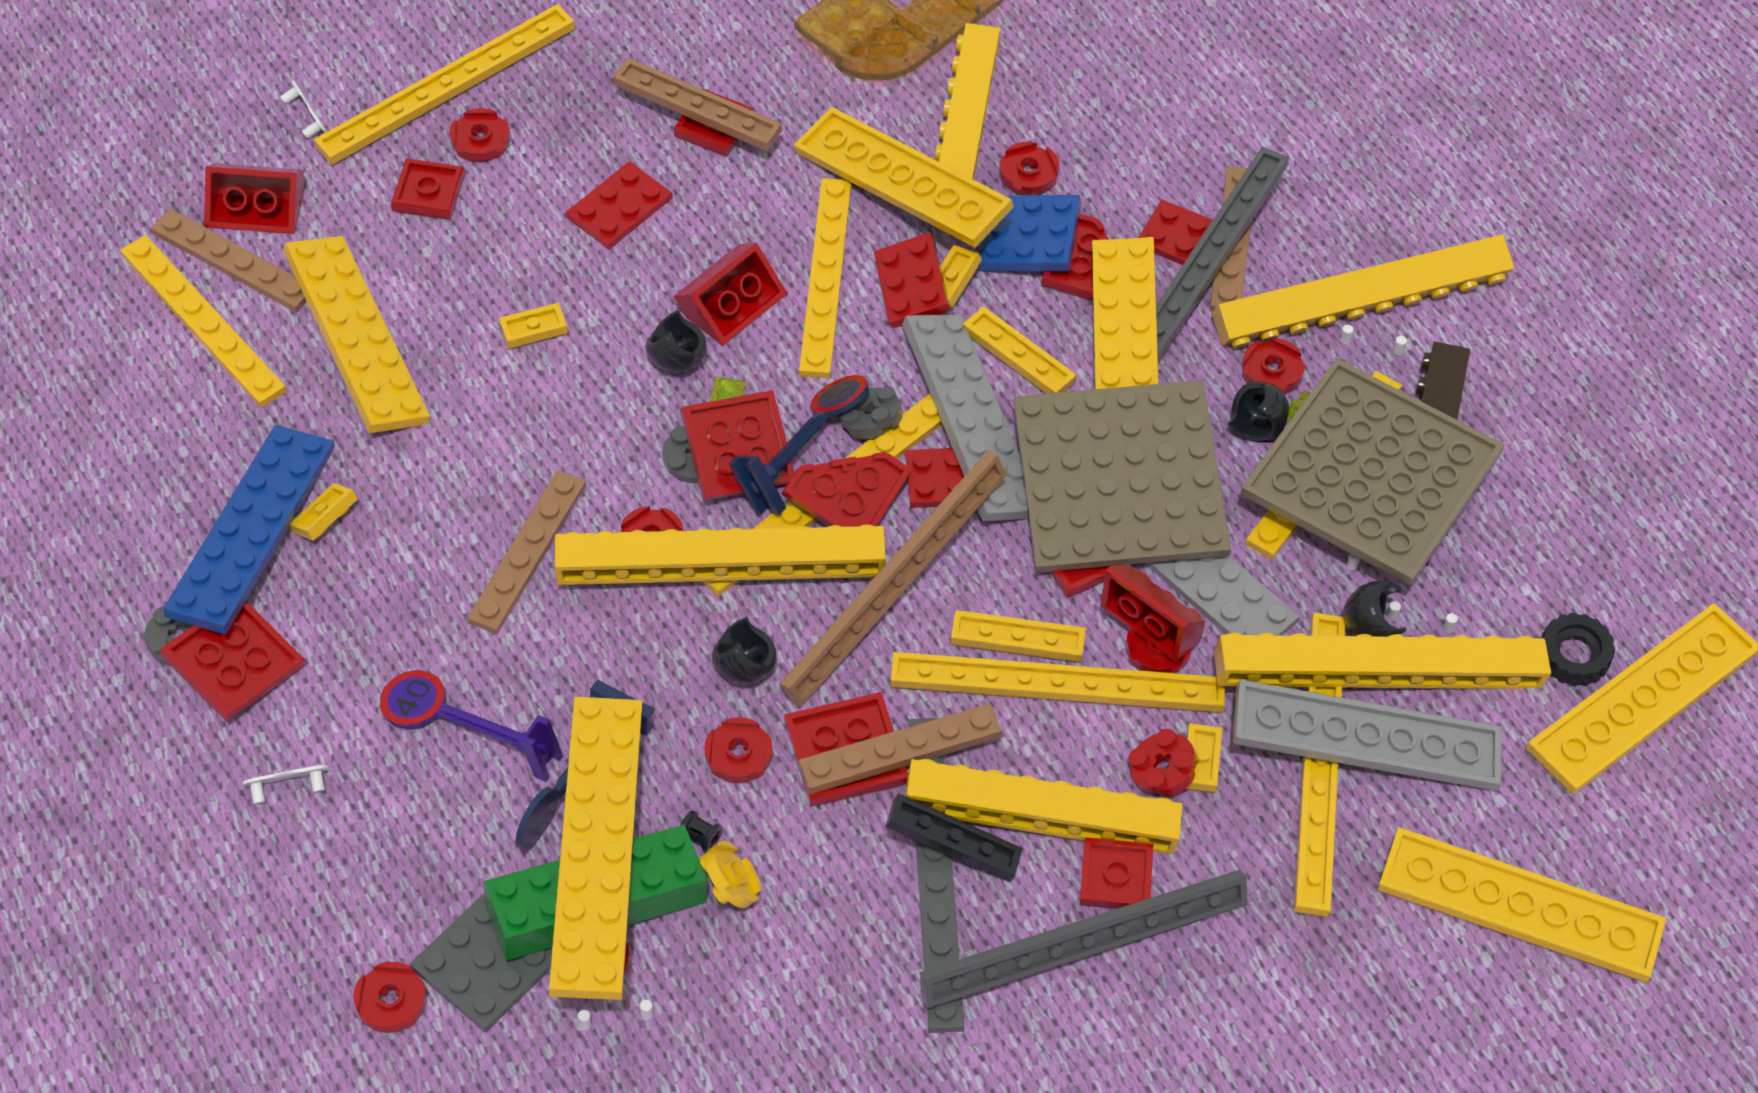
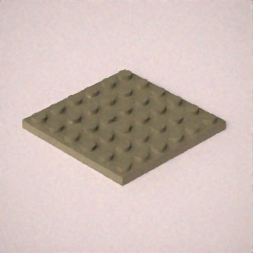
M1336 358L1241 488L1240 495L1411 586L1503 452L1505 444Z
M1203 380L1014 396V410L1036 573L1230 555L1231 547Z

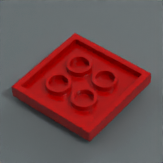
M773 390L683 406L680 410L703 501L744 494L741 485L728 464L735 456H759L764 465L768 464L787 443ZM792 460L778 473V478L773 482L775 487L785 486L791 480L795 473Z
M247 601L244 603L226 635L192 626L161 648V656L226 722L305 666V659Z
M882 692L784 714L785 725L798 768L800 759L894 732ZM905 766L809 795L801 774L810 807L907 784L908 776Z

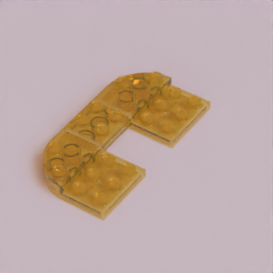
M821 0L794 20V29L835 59V68L841 72L865 80H889L904 76L918 68L956 39L958 34L964 33L966 23H977L1004 0H914L903 9H900L889 0Z

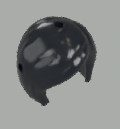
M679 310L670 313L659 323L645 345L648 357L656 366L671 374L685 373L697 367L704 358L707 348L706 339L702 331L692 322L685 320Z
M1264 381L1246 383L1234 397L1231 408V420L1228 425L1233 432L1244 439L1257 441L1274 439L1282 433L1289 415L1288 400L1284 392L1274 384Z
M1373 581L1358 587L1349 596L1344 605L1343 617L1346 626L1354 636L1369 634L1372 637H1388L1394 634L1401 635L1406 631V627L1396 628L1390 625L1384 618L1387 596L1391 593H1401L1400 586L1390 581Z
M745 617L732 623L715 645L711 658L713 665L726 679L738 685H750L759 682L770 674L775 666L777 655L771 638L764 631L753 626L749 619Z

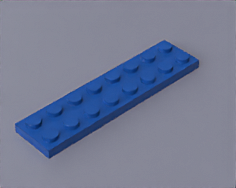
M274 425L163 608L164 617L227 634L325 467L334 449L333 440Z

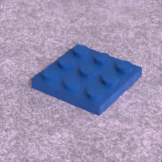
M1080 195L1006 196L1012 199L1014 208L982 240L980 271H1070L1081 208Z

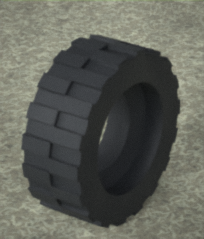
M1563 614L1557 619L1550 621L1541 637L1546 642L1551 669L1550 676L1556 678L1562 684L1567 683L1575 687L1577 685L1589 686L1590 683L1598 682L1601 677L1606 675L1614 658V638L1610 635L1609 629L1600 623L1601 621L1596 618L1593 619L1586 614ZM1571 637L1583 639L1590 645L1592 657L1585 663L1569 661L1561 654L1560 644L1565 639Z

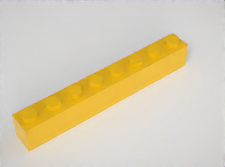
M966 23L964 35L958 34L956 52H960V55L953 58L952 73H955L956 76L949 79L948 95L952 96L951 100H945L943 117H947V122L941 121L939 139H942L943 143L936 146L935 160L974 180L998 53L1000 27Z
M911 759L905 796L961 821L1082 841L1085 840V837L1150 843L1154 844L1153 852L1174 854L1180 839L1182 803L1172 802L1168 798L1153 799L1141 797L1132 792L1117 793L1105 791L1100 787L1086 788L1074 786L1065 781L1049 782L1038 780L1033 776L1019 777L1007 775L997 770L982 771L970 769L968 766L961 764L952 766L939 764L930 759Z

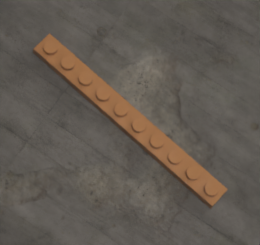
M988 450L974 464L973 468L959 484L953 488L950 494L934 509L932 514L912 534L900 550L892 556L891 560L871 580L859 596L851 602L849 607L829 627L826 633L809 649L801 661L786 675L780 684L792 703L799 708L805 704L1007 476L997 454Z

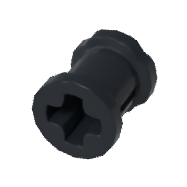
M691 810L681 823V825H685L690 839L701 845L702 850L705 852L714 846L722 835L723 826L718 823L715 825L710 824L698 817V813L694 810Z

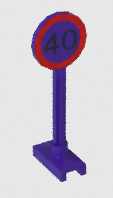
M422 670L404 672L394 677L381 693L380 709L386 721L395 727L405 729L417 728L433 721L436 717L442 718L517 747L518 751L525 753L534 777L544 782H547L549 779L545 766L552 757L558 761H561L563 758L550 719L537 715L527 732L520 733L445 704V687L439 677L431 672Z

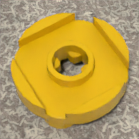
M720 841L700 857V863L704 870L708 872L710 879L715 885L713 886V893L722 904L730 902L736 907L747 908L759 899L756 894L761 891V883L757 872L747 857L740 860L734 853L738 850L735 845L727 841Z

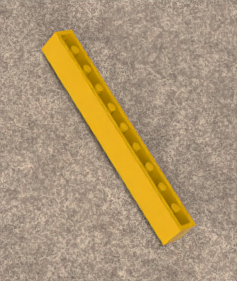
M1502 234L1221 303L1212 311V316L1222 346L1232 344L1233 349H1237L1251 344V339L1261 337L1263 342L1270 341V338L1279 337V332L1290 330L1291 334H1298L1308 330V325L1318 323L1319 327H1326L1336 323V318L1347 316L1348 320H1354L1364 316L1365 311L1375 309L1376 313H1382L1393 309V304L1403 302L1404 306L1414 305L1422 301L1421 297L1432 295L1433 299L1442 298L1449 295L1450 290L1460 288L1461 292H1467L1477 288L1478 283L1488 281L1489 285H1495L1506 280V276L1514 269V265L1504 235Z
M869 524L860 527L832 525L820 528L798 526L780 529L774 527L762 529L732 528L729 530L698 529L696 531L669 529L659 532L635 530L618 533L601 531L599 533L568 532L565 534H555V573L557 585L875 577L884 568L886 562L884 526Z
M1232 632L1220 635L1214 649L1218 686H1237L1241 679L1280 687L1522 689L1543 688L1551 675L1545 639L1532 638L1530 636L1501 638L1492 635L1485 638H1469L1465 635L1454 637H1436L1434 635L1404 637L1400 634H1394L1388 637H1372L1369 634L1357 636H1339L1338 634L1307 636L1303 633L1284 636L1272 633L1242 635L1241 633Z

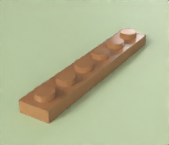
M627 58L613 76V85L765 151L769 150L782 132V124L631 58Z
M1227 165L1223 204L1247 168ZM1251 223L1213 279L1210 311H1213L1218 304L1243 297Z
M170 208L150 228L153 235L296 313L307 302L294 275Z
M560 470L555 472L467 617L468 624L496 635L499 633L553 543L555 534L559 533L586 488V480Z
M989 703L800 759L799 768L809 795L908 766L911 763V759H932L1002 738V729L992 705Z

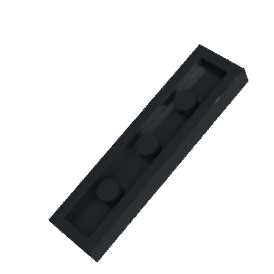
M900 793L893 800L885 825L890 830L1008 882L1015 877L1023 849Z

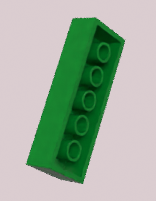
M685 825L633 839L627 925L706 903L708 879ZM560 860L484 881L485 906L506 961L553 947Z

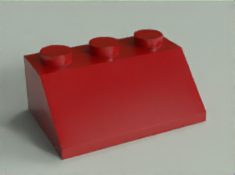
M219 163L206 166L204 227L295 234L304 194V170Z
M755 242L738 244L673 297L687 319L721 346H724L788 294L759 245Z
M1129 564L1110 566L1106 570L1100 607L1151 643L1174 662L1178 663L1202 639L1205 620L1202 619L1201 615L1194 609L1187 608L1176 600L1175 596L1168 590H1163L1154 584L1145 573L1135 570Z

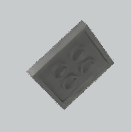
M483 894L409 965L419 977L486 1033L551 970L552 949L548 948L506 961L487 912Z

